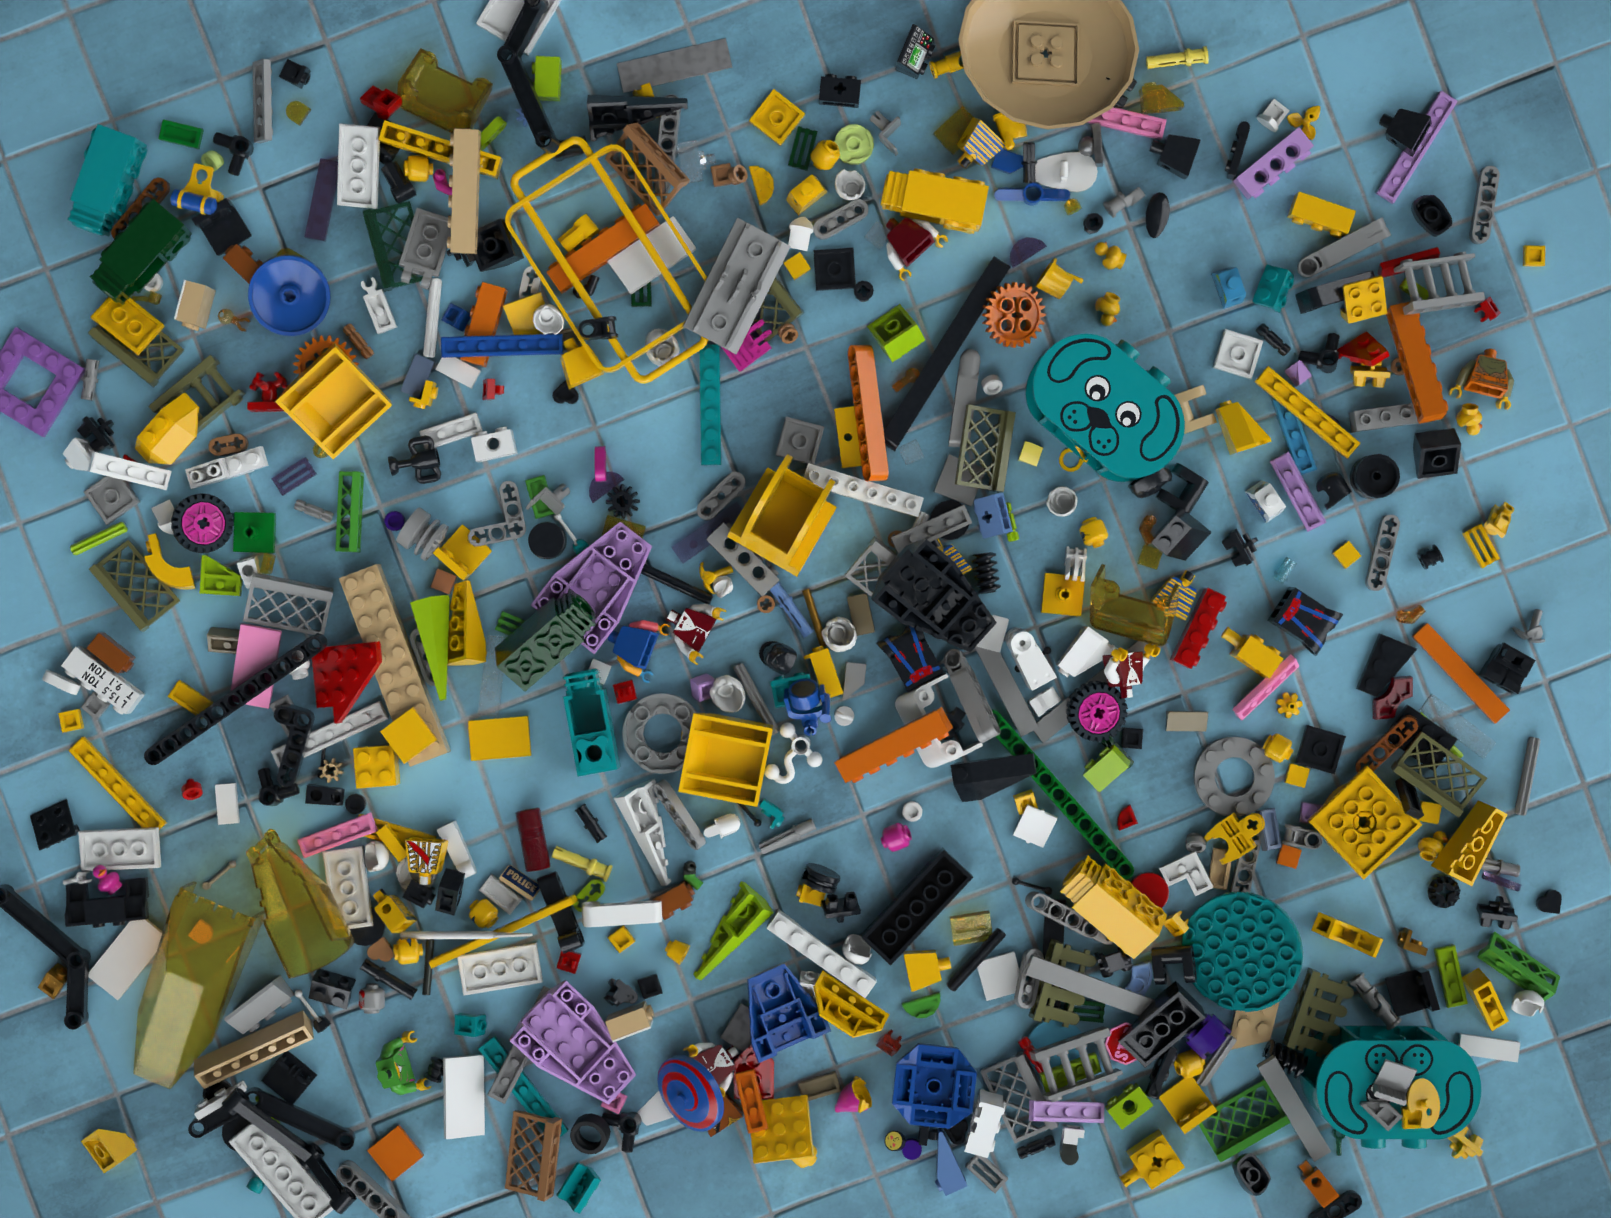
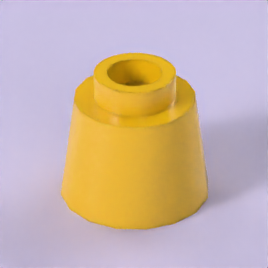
M670 940L665 951L670 959L680 965L686 957L690 945L678 940Z

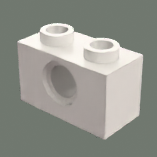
M507 427L497 428L495 433L490 434L487 431L475 433L476 437L471 438L476 462L518 454L513 431L511 429L507 430ZM495 438L499 441V446L496 449H491L489 442Z

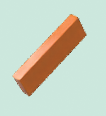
M755 1069L735 1073L748 1134L769 1129Z

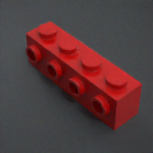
M1210 588L1203 589L1170 658L1171 661L1189 669L1197 666L1201 657L1198 654L1201 648L1204 649L1208 644L1209 638L1207 636L1210 630L1213 631L1218 623L1216 617L1219 612H1223L1227 604L1225 595Z

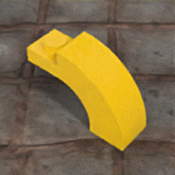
M157 534L148 535L149 541L145 542L148 553L152 552V555L144 557L156 578L176 589H196L191 568H177L167 564L163 559Z
M1318 912L1311 929L1313 932L1345 944L1376 958L1383 942L1382 938L1321 912Z

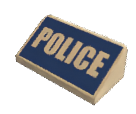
M508 865L499 877L500 881L530 901L540 891L537 882L512 865Z

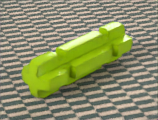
M1008 502L1006 505L1013 532H1009L1007 538L1009 542L1017 541L1019 535L1018 531L1016 532L1015 530L1017 527L1014 515L1011 513V503Z

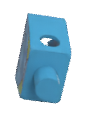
M1228 267L1211 273L1223 309L1243 303L1246 292L1237 267Z

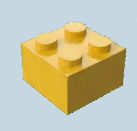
M390 744L353 748L356 789L400 784L399 759Z

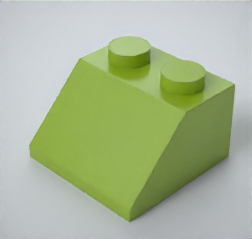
M900 304L867 326L892 363L925 341L917 323Z

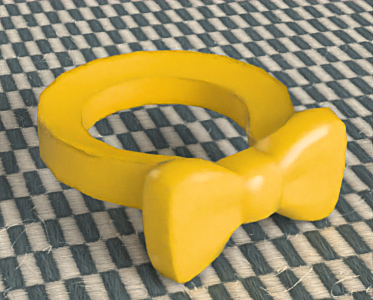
M1076 445L1075 448L1082 459H1079L1075 467L1069 468L1063 462L1064 455L1068 452H1073L1069 448L1065 449L1059 457L1060 466L1068 472L1078 470L1083 462H1087L1084 459L1086 457L1084 452Z

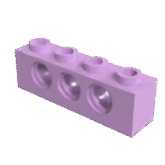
M1298 127L1240 174L1233 182L1247 200L1252 196L1256 199L1264 192V186L1267 184L1272 186L1280 179L1278 176L1280 173L1285 171L1287 174L1296 166L1294 164L1296 160L1300 158L1303 161L1311 154L1309 150L1314 145ZM1286 148H1291L1294 151V157H1289L1286 154ZM1271 161H1276L1279 164L1278 170L1271 168ZM1256 173L1263 176V182L1255 180L1254 176Z

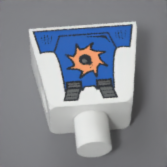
M1261 480L1245 491L1266 523L1278 516L1286 508L1275 489L1268 482Z

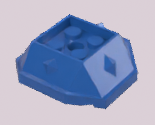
M918 1043L896 1062L892 1104L910 1125L950 1129L973 1113L977 1071L958 1047ZM931 1081H937L939 1086L936 1089H930L928 1084Z

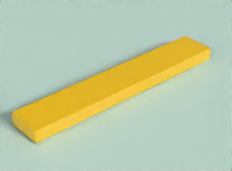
M1269 366L1254 381L1346 459L1359 446L1360 442Z
M85 736L81 737L68 750L142 828L159 827L160 830L167 824L158 812Z

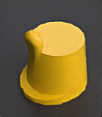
M1002 113L992 116L993 121L996 122L1001 140L1005 142L1006 149L1011 150L1014 148L1015 143L1013 140L1028 136L1026 124L1014 122Z
M1054 257L1041 274L1035 287L1057 299H1061L1073 279L1082 284L1083 279L1062 269L1056 264L1057 258Z

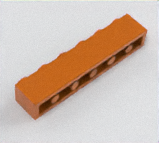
M646 203L644 205L638 204L631 209L645 234H648L660 225ZM624 215L614 221L615 225L612 227H605L598 232L599 236L593 240L589 238L584 241L579 250L575 251L574 249L565 255L567 262L580 282L607 264L608 260L639 240ZM558 261L548 267L550 270L547 271V274L561 294L573 287Z
M1405 302L1391 305L1387 310V320L1418 423L1440 420L1446 415L1448 404L1442 397V384L1436 377L1437 368L1430 357V345L1426 344L1425 328L1419 321L1420 313L1404 315L1403 307L1410 303Z
M941 706L840 757L834 763L845 783L851 780L853 783H856L864 778L863 774L869 772L872 775L881 770L879 766L885 763L887 766H890L898 761V757L903 755L906 758L915 753L914 749L918 747L924 749L932 744V740L937 738L940 741L949 736L948 732L953 727Z

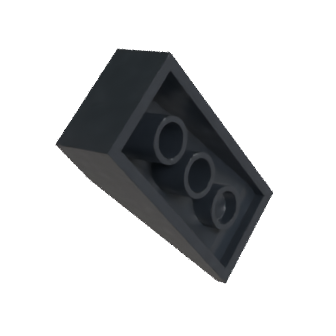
M1175 981L1158 995L1118 1039V1042L1146 1068L1206 1018L1203 1007Z

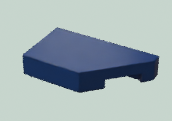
M1002 149L995 155L991 168L1011 174L1023 168L1021 164L1023 156Z

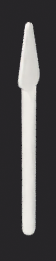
M403 931L400 933L401 939H492L533 936L532 933L493 931Z

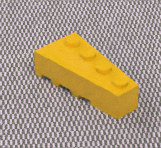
M1478 800L1431 866L1472 886L1508 814Z

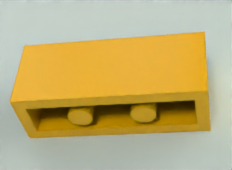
M1299 191L1294 196L1287 218L1292 219V222L1295 224L1303 225L1305 223L1311 225L1310 228L1320 232L1325 230L1330 232L1329 235L1341 238V236L1344 237L1349 233L1356 211Z

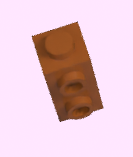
M238 244L235 246L231 245L225 251L226 255L223 257L248 284H250L255 271L263 264L261 260L255 261L251 257L253 252L245 245L243 247Z
M105 632L98 633L86 648L116 673H127L133 667V660L136 658Z
M684 880L650 900L662 901V918L666 920L674 915L673 911L679 908L684 910L692 905L691 901L694 900L693 895L695 892L690 883L686 884Z

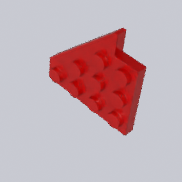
M380 641L329 646L312 658L317 708L333 707L335 724L343 722L382 663Z

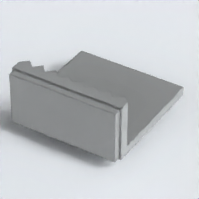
M1385 1059L1373 1083L1374 1096L1405 1106L1407 1103L1406 1092L1417 1069Z

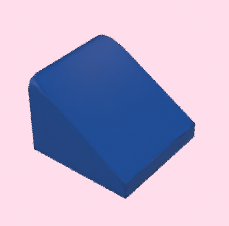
M450 303L441 320L463 332L471 317L469 312Z

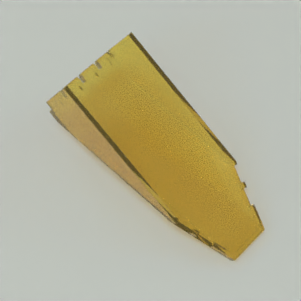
M194 881L180 887L178 895H175L137 1016L133 1074L168 1089H171L194 1063V1060L214 1040L267 913L266 911H261L251 918L237 912L235 918H232L234 910L219 904L216 910H213L216 902L201 896L197 902H194L197 896L193 893L197 884Z

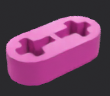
M605 446L595 447L596 482L606 481Z

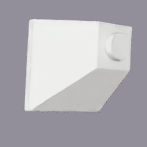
M75 437L63 452V455L66 457L65 462L71 469L88 471L91 455L94 451L90 447L88 440Z

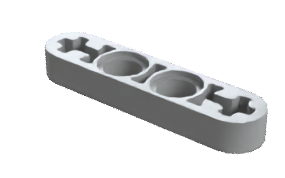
M1494 166L1485 167L1479 174L1469 238L1474 244H1482L1490 237L1500 177L1499 170ZM1489 171H1491V175H1494V177L1489 180V185H1493V187L1483 186V184L1485 185L1488 182V177L1485 176V174ZM1483 190H1488L1491 193L1489 201L1482 199L1481 192ZM1479 210H1485L1488 213L1486 220L1479 219ZM1486 224V226L1481 228V234H1484V237L1479 240L1475 233L1480 230V225Z
M1386 515L1381 518L1365 580L1366 587L1372 591H1379L1386 584L1400 527V521L1395 515ZM1390 518L1394 526L1389 528L1388 533H1393L1392 536L1382 534V531H1387L1388 525L1385 524V521H1389ZM1384 537L1390 540V546L1387 549L1380 546V540ZM1378 557L1385 559V566L1383 568H1378L1375 565V560ZM1373 570L1383 571V575L1378 574L1377 580L1380 581V585H1376L1375 587H1373L1374 584L1371 583V579H1375L1377 574L1372 573Z
M662 779L653 787L654 792L692 849H700L706 844V840L683 803L666 780Z
M1259 833L1256 834L1257 839H1253L1257 847L1251 850L1253 853L1252 860L1246 862L1243 860V856L1237 859L1229 892H1239L1240 887L1236 885V882L1247 885L1246 888H1241V892H1250L1261 846ZM1241 870H1246L1249 873V877L1245 881H1240L1238 878Z

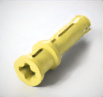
M1203 46L1201 49L1194 50L1186 48L1184 52L1146 56L1147 69L1180 64H1185L1187 67L1195 63L1208 64L1207 46Z
M557 845L552 853V858L586 871L589 876L594 875L602 878L604 882H607L613 868L612 865L607 866L597 862L595 858L590 860Z

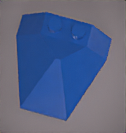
M785 964L747 979L751 1045L758 1063L776 1056L777 1052L808 1038L815 1039L831 1032L828 1021L819 1016L817 1004Z

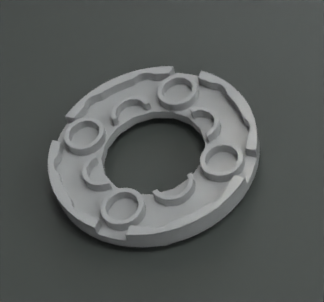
M668 693L653 694L638 701L628 712L623 724V742L630 758L641 768L652 773L667 774L682 769L693 713H697V711L683 698ZM662 713L676 718L683 732L682 740L678 747L667 753L654 751L648 746L644 738V728L648 720L654 715Z
M1225 737L1209 744L1199 755L1193 774L1194 786L1201 801L1214 812L1224 816L1235 813L1237 817L1251 814L1262 807L1272 793L1275 780L1271 759L1265 756V750L1255 742L1241 737ZM1231 757L1246 760L1254 773L1250 789L1239 796H1228L1222 793L1215 782V772L1218 765Z

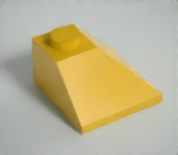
M97 1129L81 1141L103 1173L118 1165L137 1150L133 1139L128 1137L126 1133Z

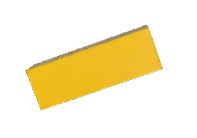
M388 824L376 832L398 862L407 857L406 846Z

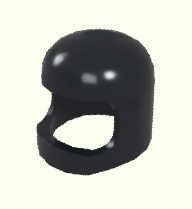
M1337 472L1327 473L1316 483L1317 492L1324 490L1329 496L1328 503L1324 505L1326 510L1352 493L1342 475Z

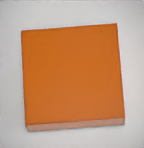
M1281 844L1282 848L1279 850L1276 863L1296 869L1302 850Z

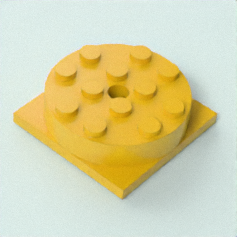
M1368 766L1362 768L1348 783L1335 789L1328 796L1324 805L1307 820L1326 840L1327 844L1363 880L1422 826L1418 819L1404 813L1401 801ZM1359 817H1365L1366 823L1360 827L1358 823Z

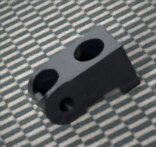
M308 784L305 804L341 806L344 801L345 789Z

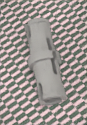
M86 359L84 377L82 376L83 389L81 399L94 401L96 383L99 380L97 379V372L100 361Z

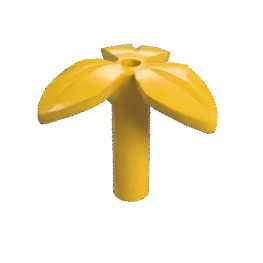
M1320 106L1308 108L1305 111L1304 118L1299 113L1289 114L1287 116L1288 123L1295 128L1303 125L1301 130L1309 140H1313L1316 130L1310 123L1318 119L1321 110Z
M701 562L699 573L701 579H703V585L714 595L716 593L712 590L710 584L719 576L733 573V568L729 565L714 572L705 571L703 567L704 562Z

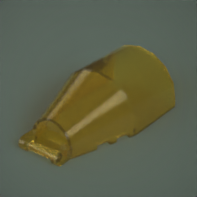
M267 830L264 837L255 846L250 847L246 851V855L251 863L256 889H260L262 900L259 901L260 907H264L266 919L263 920L264 926L288 978L291 979L311 973L335 961L353 946L354 937L330 887L286 843L281 842L275 830ZM268 844V848L264 852L260 853V851Z

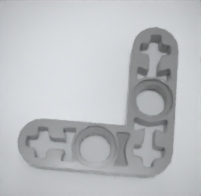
M505 481L499 488L505 522L472 529L468 535V541L471 545L479 547L521 538L525 534L526 525L518 488L514 482ZM506 485L514 489L511 492V498L516 497L517 501L505 503L504 499H508V494L503 493ZM508 505H516L518 513L516 515H509L507 512ZM514 524L522 527L519 535H516L515 532L508 533L510 537L506 538L505 525H508L507 529L514 528ZM500 528L503 532L500 539L493 538L491 535L492 529ZM488 529L490 541L486 542V537L481 538L480 543L472 540L471 537L474 536V532L483 535L485 534L484 530Z

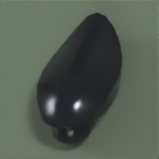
M1161 192L1153 195L1146 210V228L1152 238H1157L1163 232L1170 213L1169 200Z

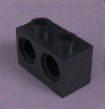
M445 869L438 887L435 911L455 915L462 896L465 873L458 870Z

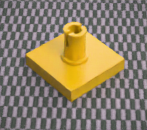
M1044 573L1041 613L1081 616L1085 581L1081 582L1080 576L1077 577L1076 581H1073L1072 575L1069 576V580H1065V575Z

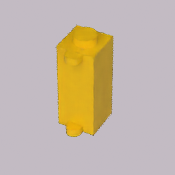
M823 645L812 649L813 653L803 656L804 660L811 659L819 686L824 684L825 692L830 695V698L843 694L828 647L825 649Z

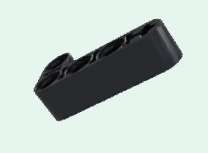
M1365 272L1312 287L1295 294L1300 313H1307L1323 306L1344 301V284L1375 277L1374 272Z
M284 703L275 709L274 718L280 724L291 726L277 774V781L281 786L289 787L299 776L315 716L309 709ZM281 709H286L289 712L288 718H283L280 715ZM301 714L309 718L307 724H303L300 721L299 717ZM295 734H301L303 736L302 743H298L295 741ZM289 753H295L298 761L292 762L288 757ZM289 768H292L289 773V777L291 778L289 780H286L285 774L288 772Z
M556 871L537 878L546 906L567 897ZM571 906L550 915L557 930V939L563 954L580 948L585 944Z

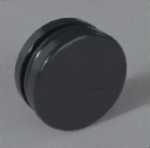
M551 522L537 524L530 531L528 537L530 550L542 559L558 557L563 553L567 543L566 534L563 529Z
M815 863L806 864L805 871L801 876V881L804 884L828 894L835 893L841 879L840 875L835 871Z

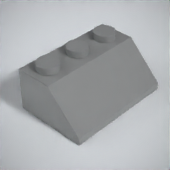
M280 975L226 1016L224 1020L242 1034L248 1030L252 1033L260 1027L258 1022L264 1018L266 1021L276 1014L274 1010L279 1006L282 1009L292 1002L290 998L295 994Z

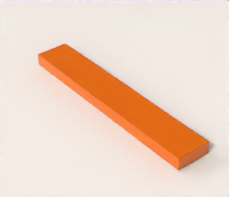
M1425 623L1411 636L1494 724L1510 711L1428 623Z

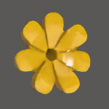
M1284 692L1282 694L1283 699L1278 698L1276 704L1281 706L1277 708V712L1279 714L1285 713V718H1291L1292 713L1294 715L1300 713L1298 707H1302L1303 703L1300 700L1297 701L1298 695L1296 693H1292L1290 696L1288 692Z

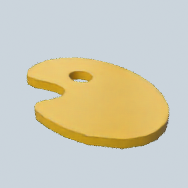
M1420 1078L1414 1080L1407 1092V1108L1409 1113H1414L1417 1110L1420 1111L1419 1126L1425 1129L1431 1128L1437 1122L1440 1113V1100L1434 1085L1429 1080ZM1428 1108H1429L1430 1111H1431V1113H1430L1429 1116L1427 1115V1112H1426Z

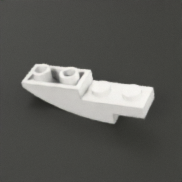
M259 446L185 469L190 488L194 489L254 472V470L269 465L263 446Z

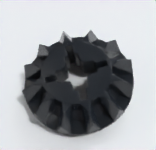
M1440 876L1430 883L1428 897L1435 906L1448 908L1454 906L1457 900L1460 899L1461 890L1454 879L1448 876ZM1444 886L1447 890L1452 891L1446 894V898L1441 894H1437L1443 891Z

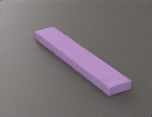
M1443 91L1437 94L1425 114L1431 116L1432 125L1413 157L1404 151L1401 152L1376 192L1377 195L1391 204L1395 203L1458 102L1456 99Z

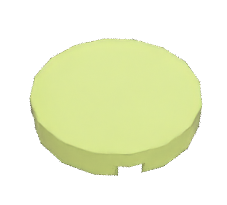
M850 124L841 128L834 140L839 147V159L850 165H859L867 161L874 148L873 137L870 131L858 124Z

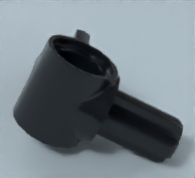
M216 132L213 137V143L229 148V151L233 154L228 173L239 176L244 160H248L249 156L253 153V144L243 136L234 135L231 137ZM245 142V150L239 151V145Z
M1329 333L1325 349H1322L1320 353L1300 351L1298 361L1317 365V369L1324 373H1332L1336 370L1339 352L1337 348L1340 336L1336 333ZM1331 359L1333 363L1326 364L1324 360Z
M269 768L258 770L262 787L259 789V801L263 805L277 806L285 798L300 793L297 783H293L289 787L280 788L278 785L273 784ZM270 792L274 795L271 802L268 801V794Z
M622 1112L621 1115L603 1113L602 1118L605 1119L608 1125L618 1127L623 1134L621 1150L625 1153H632L635 1135L638 1134L642 1122L640 1115L636 1112ZM627 1119H631L634 1122V1127L627 1124Z

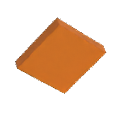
M400 1124L367 1150L391 1181H394L424 1156Z

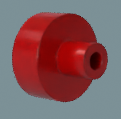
M194 779L186 780V783L181 787L182 796L187 800L197 799L203 794L201 784L194 781Z

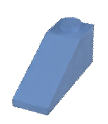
M938 1128L937 1180H935L939 1192L943 1191L945 1196L967 1187V1182L942 1128Z

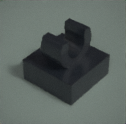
M920 1126L919 1145L927 1146L928 1139H938L937 1129Z

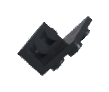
M227 198L217 203V209L211 215L198 214L192 218L194 224L202 230L218 256L224 254L231 245H239L252 236L237 209Z
M1421 967L1385 978L1393 1010L1397 1017L1426 1008L1432 1012L1440 1010L1429 970Z

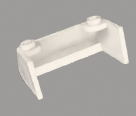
M943 673L897 697L895 707L904 725L926 715L924 708L934 700V692L931 686L948 678L947 673ZM936 738L931 741L932 744L924 749L920 747L916 749L923 763L927 767L935 768L954 761L982 747L983 744L978 740L962 749L957 741L948 740L941 744Z

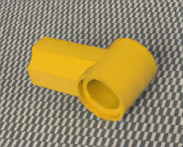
M584 214L574 222L572 228L557 240L567 252H570L583 241L595 236L600 229L587 214Z

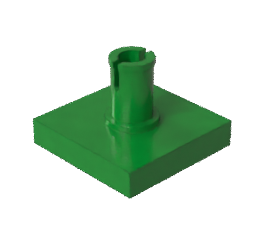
M234 512L233 552L275 553L276 513Z

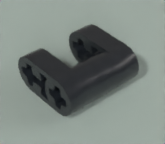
M1176 463L1171 472L1186 481V487L1179 498L1162 488L1159 490L1156 498L1176 511L1181 507L1190 514L1209 482L1187 467Z
M1193 945L1152 947L1151 956L1155 985L1167 984L1166 964L1183 963L1185 983L1197 982Z

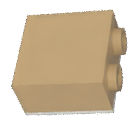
M184 280L174 319L182 322L181 326L191 330L199 331V328L206 329L216 291L206 285Z
M646 1001L608 1014L605 1023L612 1042L650 1029L654 1016L652 1006L647 1005Z

